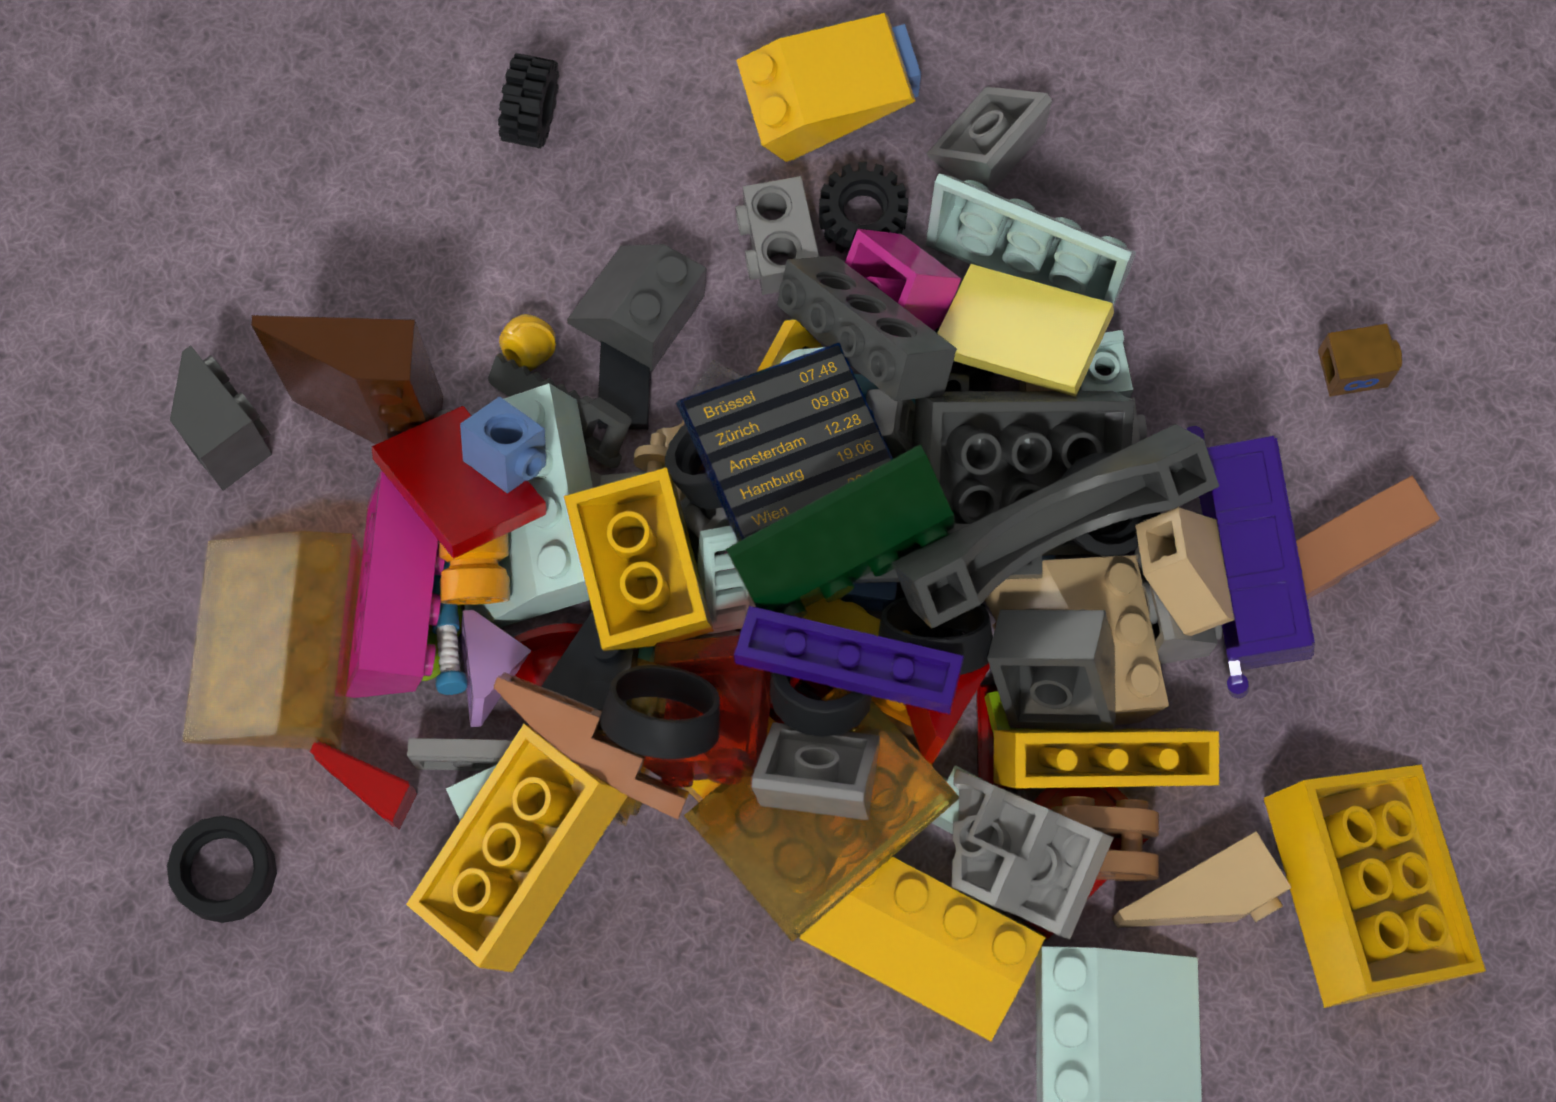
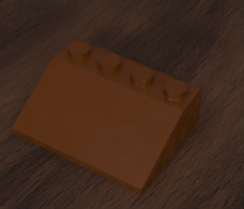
M252 315L251 326L292 401L362 438L378 444L434 419V415L442 410L443 394L415 320Z

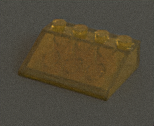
M294 531L208 541L182 740L184 743L311 749L314 742L318 743L320 741L341 751L346 705L345 690L362 550L352 533Z
M835 687L821 700L840 699L852 691ZM872 700L870 711L862 722L847 731L880 736L869 820L760 806L752 789V777L762 750L684 815L713 854L792 942L960 799L950 785Z

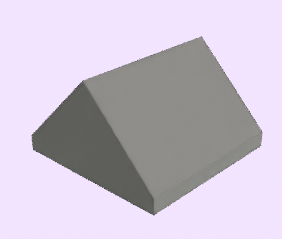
M985 87L928 151L927 156L954 177L962 181L974 180L980 182L992 192L1045 132L1052 99L1048 93Z
M773 722L752 777V789L760 806L869 820L880 736L845 732L839 735L819 737L802 734L786 724Z

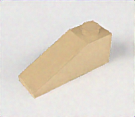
M1254 832L1119 910L1112 920L1117 928L1237 922L1250 914L1256 923L1283 907L1278 897L1292 887L1258 833Z

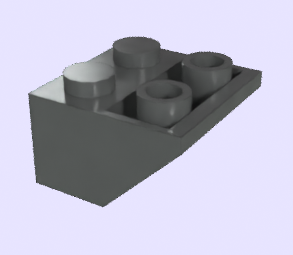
M190 345L182 351L170 421L194 456L222 491H224L272 455L264 442V439L270 433L260 421L259 414L241 392L238 394L231 385L229 377L211 355L202 360Z

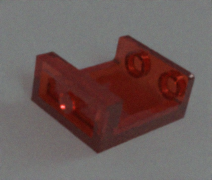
M740 635L656 643L654 664L676 667L695 673L710 682L720 697V735L718 742L712 749L701 755L684 759L644 757L643 767L659 776L663 784L671 787L686 788L693 786L694 780H711L719 784L734 785L741 783L742 777H753L767 739L771 701V672L735 664L734 653ZM666 699L664 719L685 720L703 715L700 711L689 705Z

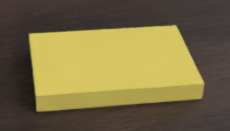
M970 264L937 334L957 348L953 360L955 362L1076 397L1113 317L1114 308L1111 302Z

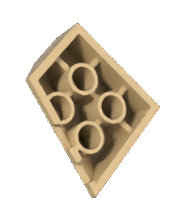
M1135 555L1042 560V578L1006 579L985 599L996 621L992 625L994 630L1000 610H1105L1115 645V725L1139 723L1169 707L1145 592L1142 587L1140 569Z

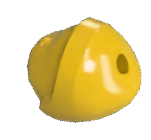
M522 314L506 324L501 332L499 345L507 361L514 359L519 368L525 365L529 371H532L553 355L556 346V336L552 327L544 320L533 315Z

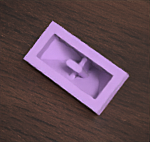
M463 610L460 644L463 669L468 680L466 695L470 727H481L501 697L493 688L497 677L505 672L515 676L532 650L476 611Z

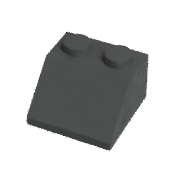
M665 244L620 246L570 314L567 324L599 342H605L648 366L650 371H653L705 295L706 267Z
M1085 609L1000 610L987 659L1010 728L1114 731L1116 723L1115 645L1106 611Z

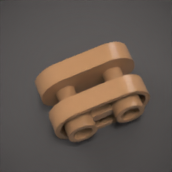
M1070 796L1062 798V806L1051 808V811L1113 838H1121V851L1108 850L1097 875V880L1152 881L1159 878V856L1153 853L1142 852L1143 839L1159 836V812L1149 810L1147 801L1124 799L1116 801V807L1095 806V799L1090 797Z

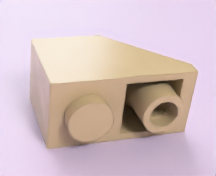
M1177 507L1135 525L1143 575L1184 635L1193 636L1234 620L1216 519Z

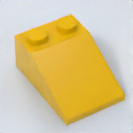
M885 13L779 38L736 60L761 144L785 162L797 159L916 102L889 17Z

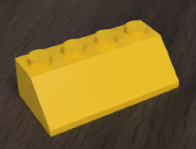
M523 724L406 905L477 967L513 972L628 796L574 763L531 726Z
M850 835L825 882L799 939L991 1042L1021 988L1046 937Z

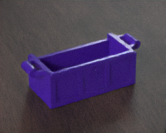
M1190 426L1186 429L1203 438L1205 442V435L1200 427ZM1274 436L1207 447L1219 487L1199 496L1202 515L1217 520L1234 615L1233 621L1222 624L1231 674L1227 680V688L1229 694L1236 699L1244 698L1249 692L1248 679L1241 673V670L1309 660L1314 656V635L1277 438L1274 439Z

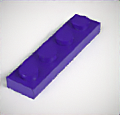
M752 606L748 607L734 653L735 664L946 714L951 712L964 657L958 654Z

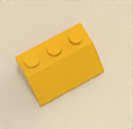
M667 467L564 496L601 647L604 651L663 646L714 632L677 488L672 481Z

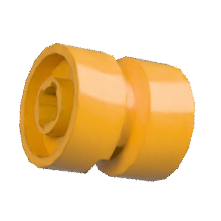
M508 533L454 559L439 542V558L450 563V566L441 572V603L478 605L502 603L510 600L509 576L506 569L498 565V562L509 555Z

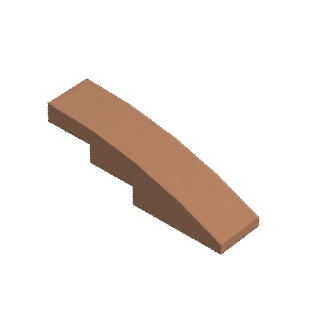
M1413 476L1369 498L1296 540L1307 599L1339 583L1343 577L1381 558L1391 548L1427 530L1440 520V517Z
M506 672L497 677L493 688L536 732L574 763L623 794L673 818L679 819L689 791L641 773L640 770L646 756L629 751L616 744L608 736L598 732L602 711Z

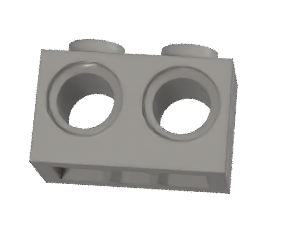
M797 176L743 186V205L735 206L740 236L749 234L752 250L745 251L749 279H759L762 295L777 293L782 283L786 265L773 263L770 260L773 256L786 254L793 259L819 257L802 177ZM768 210H776L781 212L783 216L776 220H768L763 218L761 214Z

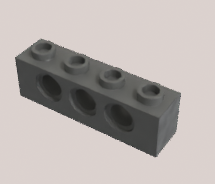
M836 255L787 260L782 283L779 287L777 301L779 308L794 320H797L827 347L832 348L839 345L846 362L894 401L944 395L957 350L956 347Z

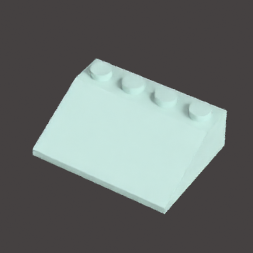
M940 173L935 180L926 246L969 264L1111 302L1114 308L1136 255V252L1128 249L1122 241L1110 236L1099 237L1082 230L1077 223L1063 217L1053 218L1040 213L1024 200L1016 198L1009 200L990 192L982 183L974 180L962 181L953 176Z
M550 383L504 398L505 401L545 428L546 466L542 468L536 477L528 480V482L546 501L547 515L508 533L509 555L498 562V565L505 568L509 576L510 600L502 603L465 605V610L476 611L499 628L590 600L564 500L566 495L593 488L578 403L575 398Z
M1042 946L1035 958L1037 1102H1202L1198 957L1088 947Z

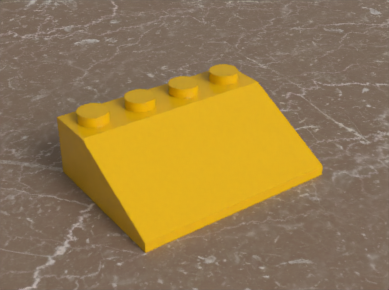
M1422 764L1303 780L1263 798L1285 875L1292 887L1290 892L1324 1008L1367 1000L1486 971Z

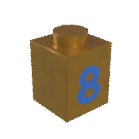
M1387 323L1328 333L1318 349L1329 397L1386 388L1402 366L1400 345L1397 340H1391Z

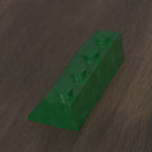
M920 444L726 548V551L756 608L803 618L807 614L806 607L823 598H825L826 602L835 601L847 595L855 588L854 581L871 572L874 577L884 575L895 569L892 562L900 559L901 556L918 547L921 549L949 535L948 531L955 528L954 514L929 459Z

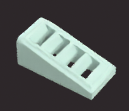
M733 525L700 531L697 568L714 632L708 634L741 629L748 607H755L736 570L732 569L734 566L728 553L715 556V552L726 550V548L740 541Z

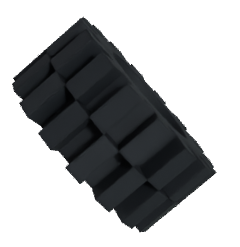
M519 53L514 54V58L510 61V69H507L505 75L506 84H503L501 92L503 93V99L499 105L501 114L498 118V126H500L498 132L501 141L535 148H542L545 145L550 131L549 126L553 120V110L556 109L557 100H555L559 87V84H557L559 78V71H557L558 63L555 60Z
M858 162V171H853L850 164L842 166V175L839 176L834 171L829 176V184L824 183L821 189V199H819L820 229H824V238L828 243H831L833 240L836 242L835 249L842 254L845 248L850 249L857 229L902 234L903 229L906 227L908 198H905L906 188L903 183L897 185L898 176L893 171L884 176V166L880 164H875L874 171H867V162ZM857 196H868L880 204L882 215L872 224H856L846 217L844 212L845 205Z

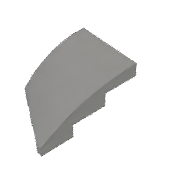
M957 769L954 774L953 785L959 789V821H953V842L956 847V853L952 860V887L993 907L1020 916L1059 936L1071 939L1113 837Z

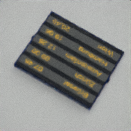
M840 343L738 378L676 402L677 408L705 467L706 476L715 489L738 542L893 459L874 419V413L867 404L850 364L844 356Z

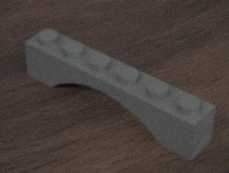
M1174 424L892 562L910 608L931 628H934L981 605L990 593L1010 575L1053 548L1116 522L1146 514L1173 510L1219 487V483L1204 439Z

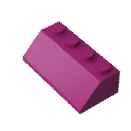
M382 470L379 473L367 506L345 697L351 698L415 692L423 679V675L431 676L435 660V645L427 644L429 625L436 626L441 600L440 594L432 593L434 575L441 576L445 561L439 558L438 539Z

